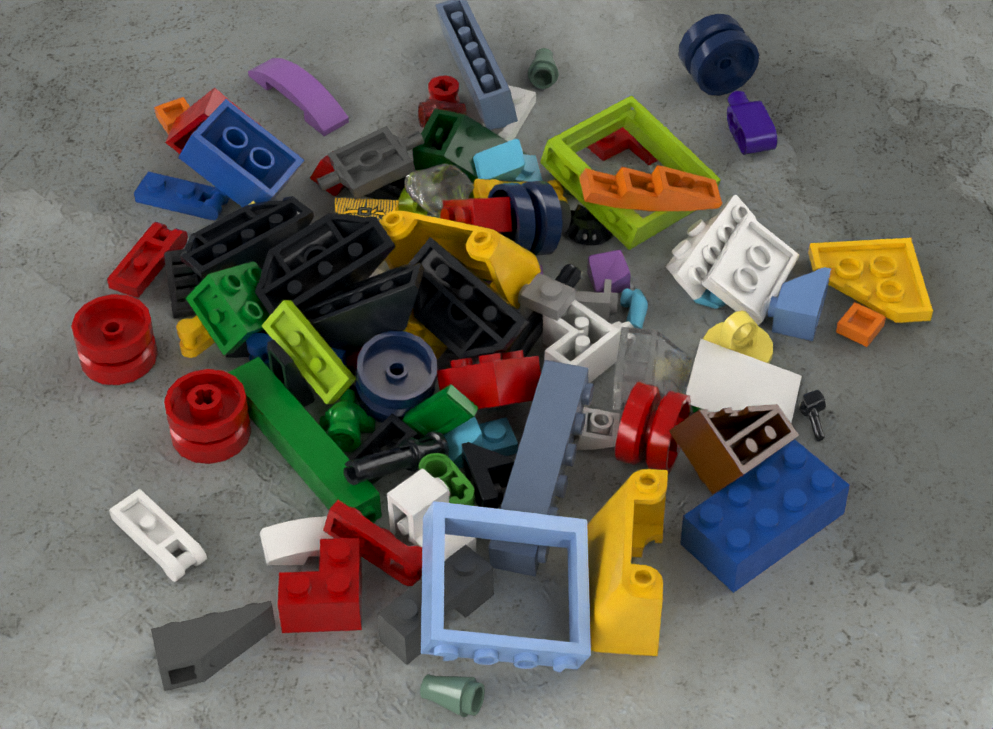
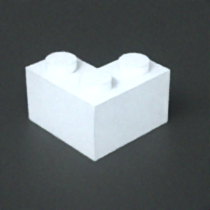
M574 300L558 321L543 315V343L549 346L544 351V362L549 360L587 367L588 380L591 383L619 360L621 330Z
M422 468L388 492L390 532L409 547H422L423 516L433 501L449 503L450 492L446 484L440 478L432 477ZM445 534L444 561L465 544L476 552L477 538Z

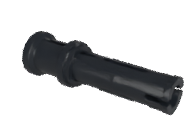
M438 431L428 432L424 438L417 440L407 438L396 448L347 461L345 463L344 476L351 485H357L402 469L415 472L419 470L421 459L428 454L440 453L449 456L448 442L443 434Z

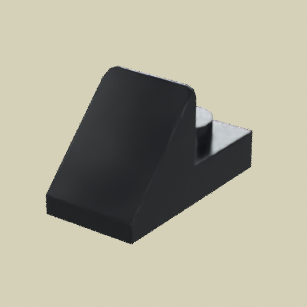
M470 442L461 444L462 468L466 478L474 487V499L477 506L498 509V505L503 502L501 488L507 487L515 461Z

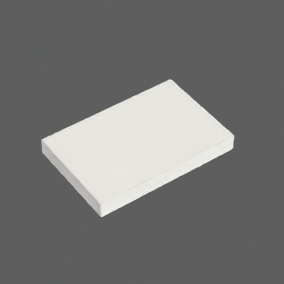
M747 213L739 221L702 282V285L736 312L746 311L759 325L768 313L772 296L777 297L782 283H785L800 255Z

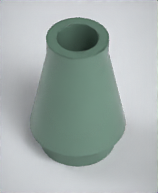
M541 48L536 51L535 58L528 69V78L535 87L546 89L557 81L559 72L551 50Z
M427 674L422 681L420 695L421 698L430 700L464 718L468 715L475 716L479 713L484 701L485 688L482 683L476 681L475 677L434 676Z

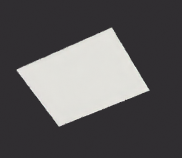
M700 339L686 394L690 395L692 406L708 409L709 412H718L723 408L732 407V410H743L747 406L778 404L790 423H792L802 376Z

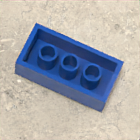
M794 439L743 476L683 515L680 544L734 593L843 515L850 485Z

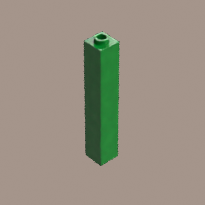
M260 357L228 372L235 376L244 386L249 418L328 510L337 500H340L347 506L359 510L365 518L373 523L382 517L380 493L368 480L357 485H351L346 480L344 468H346L345 463L350 461V459Z

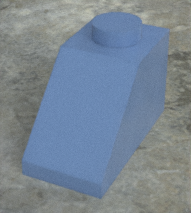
M823 267L782 283L779 296H772L768 309V317L773 318L772 332L813 341L827 295L830 268Z

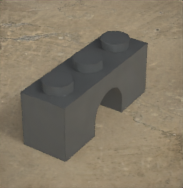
M465 544L444 561V617L452 609H455L466 618L494 595L493 566ZM422 579L377 613L380 642L406 665L421 654Z

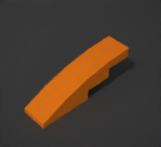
M657 165L652 174L621 167L615 176L585 168L579 177L585 202L614 208L643 211H695L718 209L722 205L716 180Z

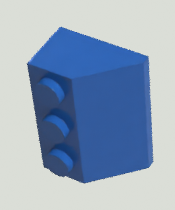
M227 99L191 134L178 157L241 207L248 205L252 201H255V203L274 201L304 162L303 158Z

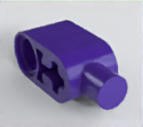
M743 91L731 93L728 97L730 106L727 107V122L741 153L746 155L776 149V129L762 101L749 102Z

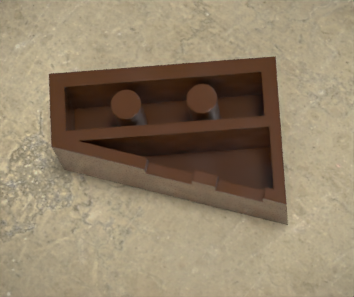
M778 404L747 406L743 410H732V407L723 408L718 412H708V409H701L669 430L698 473L700 480L707 486L712 495L743 476L799 436Z

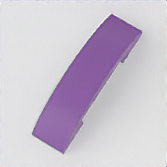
M272 58L248 71V76L264 89L269 90L274 87L303 110L305 122L323 136L349 123L348 116L334 97L320 82L298 65L282 58Z

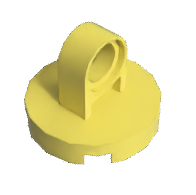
M741 310L731 314L724 322L710 328L703 337V340L766 363H770L773 356V342L771 338L746 311Z

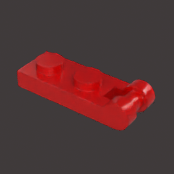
M154 222L107 278L109 288L139 298L165 266L164 253L181 250L185 247L188 239L187 232L177 228L169 230L165 224Z
M340 500L333 504L329 509L323 529L325 533L333 538H360L361 557L403 585L413 586L421 579L422 547L407 546L398 540L392 532L385 528H380L365 518L359 510L347 506Z

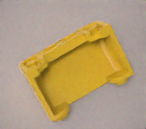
M407 211L389 212L380 221V224L395 244V248L385 258L390 270L408 264L431 237L474 271L480 278L491 280L490 286L517 310L520 307L518 295L521 288L525 284H530L535 276L541 272L539 262L532 252L493 229Z
M642 469L634 472L587 524L591 651L658 656L663 579L658 570L651 566L631 564V557L642 558L644 547L653 540H655V543L663 542L668 470Z

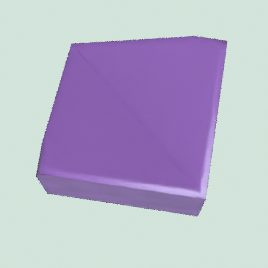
M621 250L594 254L588 257L587 274L594 292L604 293L605 279H612L611 292L620 293L626 288L630 289V270Z

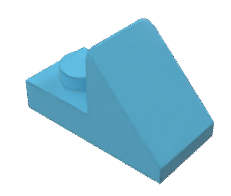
M513 139L476 153L473 157L478 179H496L512 182L543 181L536 155L523 154L519 139Z
M474 416L443 435L449 446L448 457L458 468H462L461 444L470 442L503 456L514 455L518 452V442L507 417L478 424Z

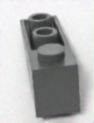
M271 601L251 603L242 608L220 613L213 612L203 617L182 622H170L164 626L152 628L151 632L164 691L205 682L275 630L276 626Z

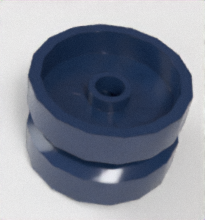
M726 14L706 16L694 23L684 34L679 44L678 56L688 73L692 75L698 87L708 95L721 96L732 93L742 87L753 76L759 63V52L754 42L745 34L737 20Z
M545 181L526 182L521 185L519 183L495 185L489 192L488 197H510L512 232L499 233L529 250L535 256L552 254L558 247L561 239L563 224L561 205L553 187Z
M406 331L381 333L375 335L363 345L357 358L355 393L360 407L368 416L383 423L393 413L400 420H403L407 411L434 395L437 378V359L432 348L421 337Z

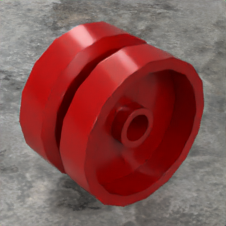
M119 294L97 297L84 304L75 314L71 327L82 371L91 380L105 385H122L143 377L155 365L158 350L149 309L139 299Z
M203 369L190 372L178 378L168 389L164 399L173 447L182 457L195 463L212 464L230 459L239 454L248 444L251 435V425L244 386L235 376L223 370Z
M637 382L631 390L621 417L615 444L616 460L636 465L646 455L648 469L668 470L669 474L681 449L669 430L689 417L691 407L690 395L669 391L661 400L658 386Z

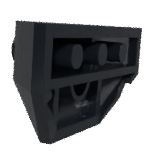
M294 196L285 197L283 201H265L246 205L191 234L184 251L180 255L181 261L203 279L210 273L249 262H256L262 270L268 251L309 226L314 218V212Z
M328 213L268 251L255 293L269 315L274 312L283 300H291L299 310L308 305L313 306L322 298L344 287L369 278L392 252L395 244L376 217L366 216L365 218L355 215Z
M431 237L408 263L414 265L421 263L425 268L413 305L414 317L460 359L478 358V356L506 351L529 323L519 310Z
M421 263L401 265L344 287L322 298L315 305H308L300 309V312L330 347L346 351L356 347L362 348L375 335L406 329L425 268Z

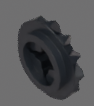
M578 204L575 210H571L570 226L565 233L574 242L583 245H599L609 241L614 236L586 207ZM587 220H594L592 229H588Z

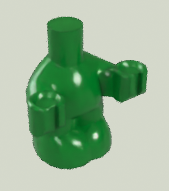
M347 389L342 394L340 402L331 406L325 415L319 419L321 428L344 452H354L361 445L360 432L373 433L376 424L375 419L368 416L355 403L356 393L351 389Z

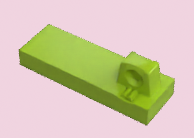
M283 300L263 323L262 327L294 360L302 376L325 404H334L355 382L356 377L343 364L341 359L291 300Z

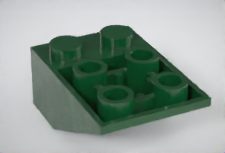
M434 108L421 132L424 144L412 149L413 164L415 170H434L440 185L465 190L473 186L475 179H478L473 160L474 155L508 141L465 114Z

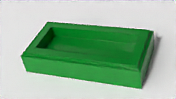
M451 384L407 411L402 421L416 431L421 438H424L431 431H438L445 435L473 418L478 407Z

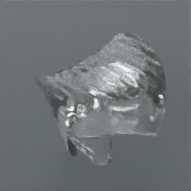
M440 164L421 171H413L407 175L404 181L406 192L411 199L427 212L437 217H440L443 208L442 200L468 199L474 189L468 176L455 165Z

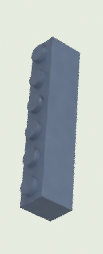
M448 0L436 4L444 38L485 127L489 130L501 129L508 124L517 122L518 119L510 88L467 0Z
M545 360L500 509L559 516V508L555 506L558 497L564 498L566 494L568 476L564 474L566 467H573L577 452V444H573L575 435L581 436L584 430L586 414L582 413L584 405L590 406L594 392V384L589 383L587 367ZM491 540L489 545L490 565L495 569L536 577L539 563L545 564L547 562L550 546Z

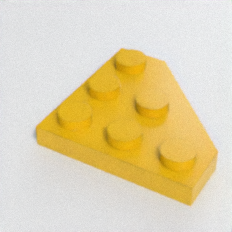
M911 238L809 244L808 254L812 270L816 271L823 267L831 269L829 286L896 323L931 321L933 309Z

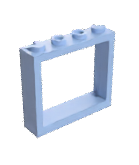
M433 501L423 516L421 654L443 656V661H452L458 657L474 659L475 663L481 665H491L500 661L513 663L515 667L530 669L540 665L551 666L557 672H562L565 668L577 670L591 656L587 519ZM445 534L567 548L569 642L444 629Z

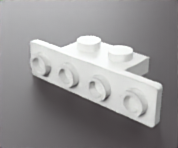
M737 195L730 197L719 213L705 222L700 219L690 226L686 232L689 235L687 239L680 242L671 252L674 256L666 268L693 300L700 298L707 289L702 285V282L741 218L748 213L756 220L753 213Z

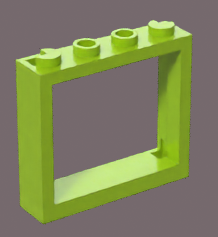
M632 95L547 140L540 163L628 250H631L694 211H655L642 218L633 209L614 208L585 202L579 177L585 168H591L576 154L578 151L623 127L663 166L714 179L717 186H719L721 181L709 167Z

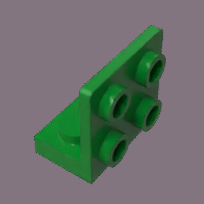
M249 262L210 273L186 297V300L224 356L234 353L253 333L264 330L262 325L270 316L255 293L262 272L256 262Z

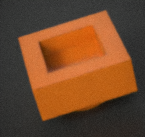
M184 97L154 107L156 118L168 135L176 117L187 110L190 105Z
M854 302L837 323L836 333L868 347L884 327L886 316Z

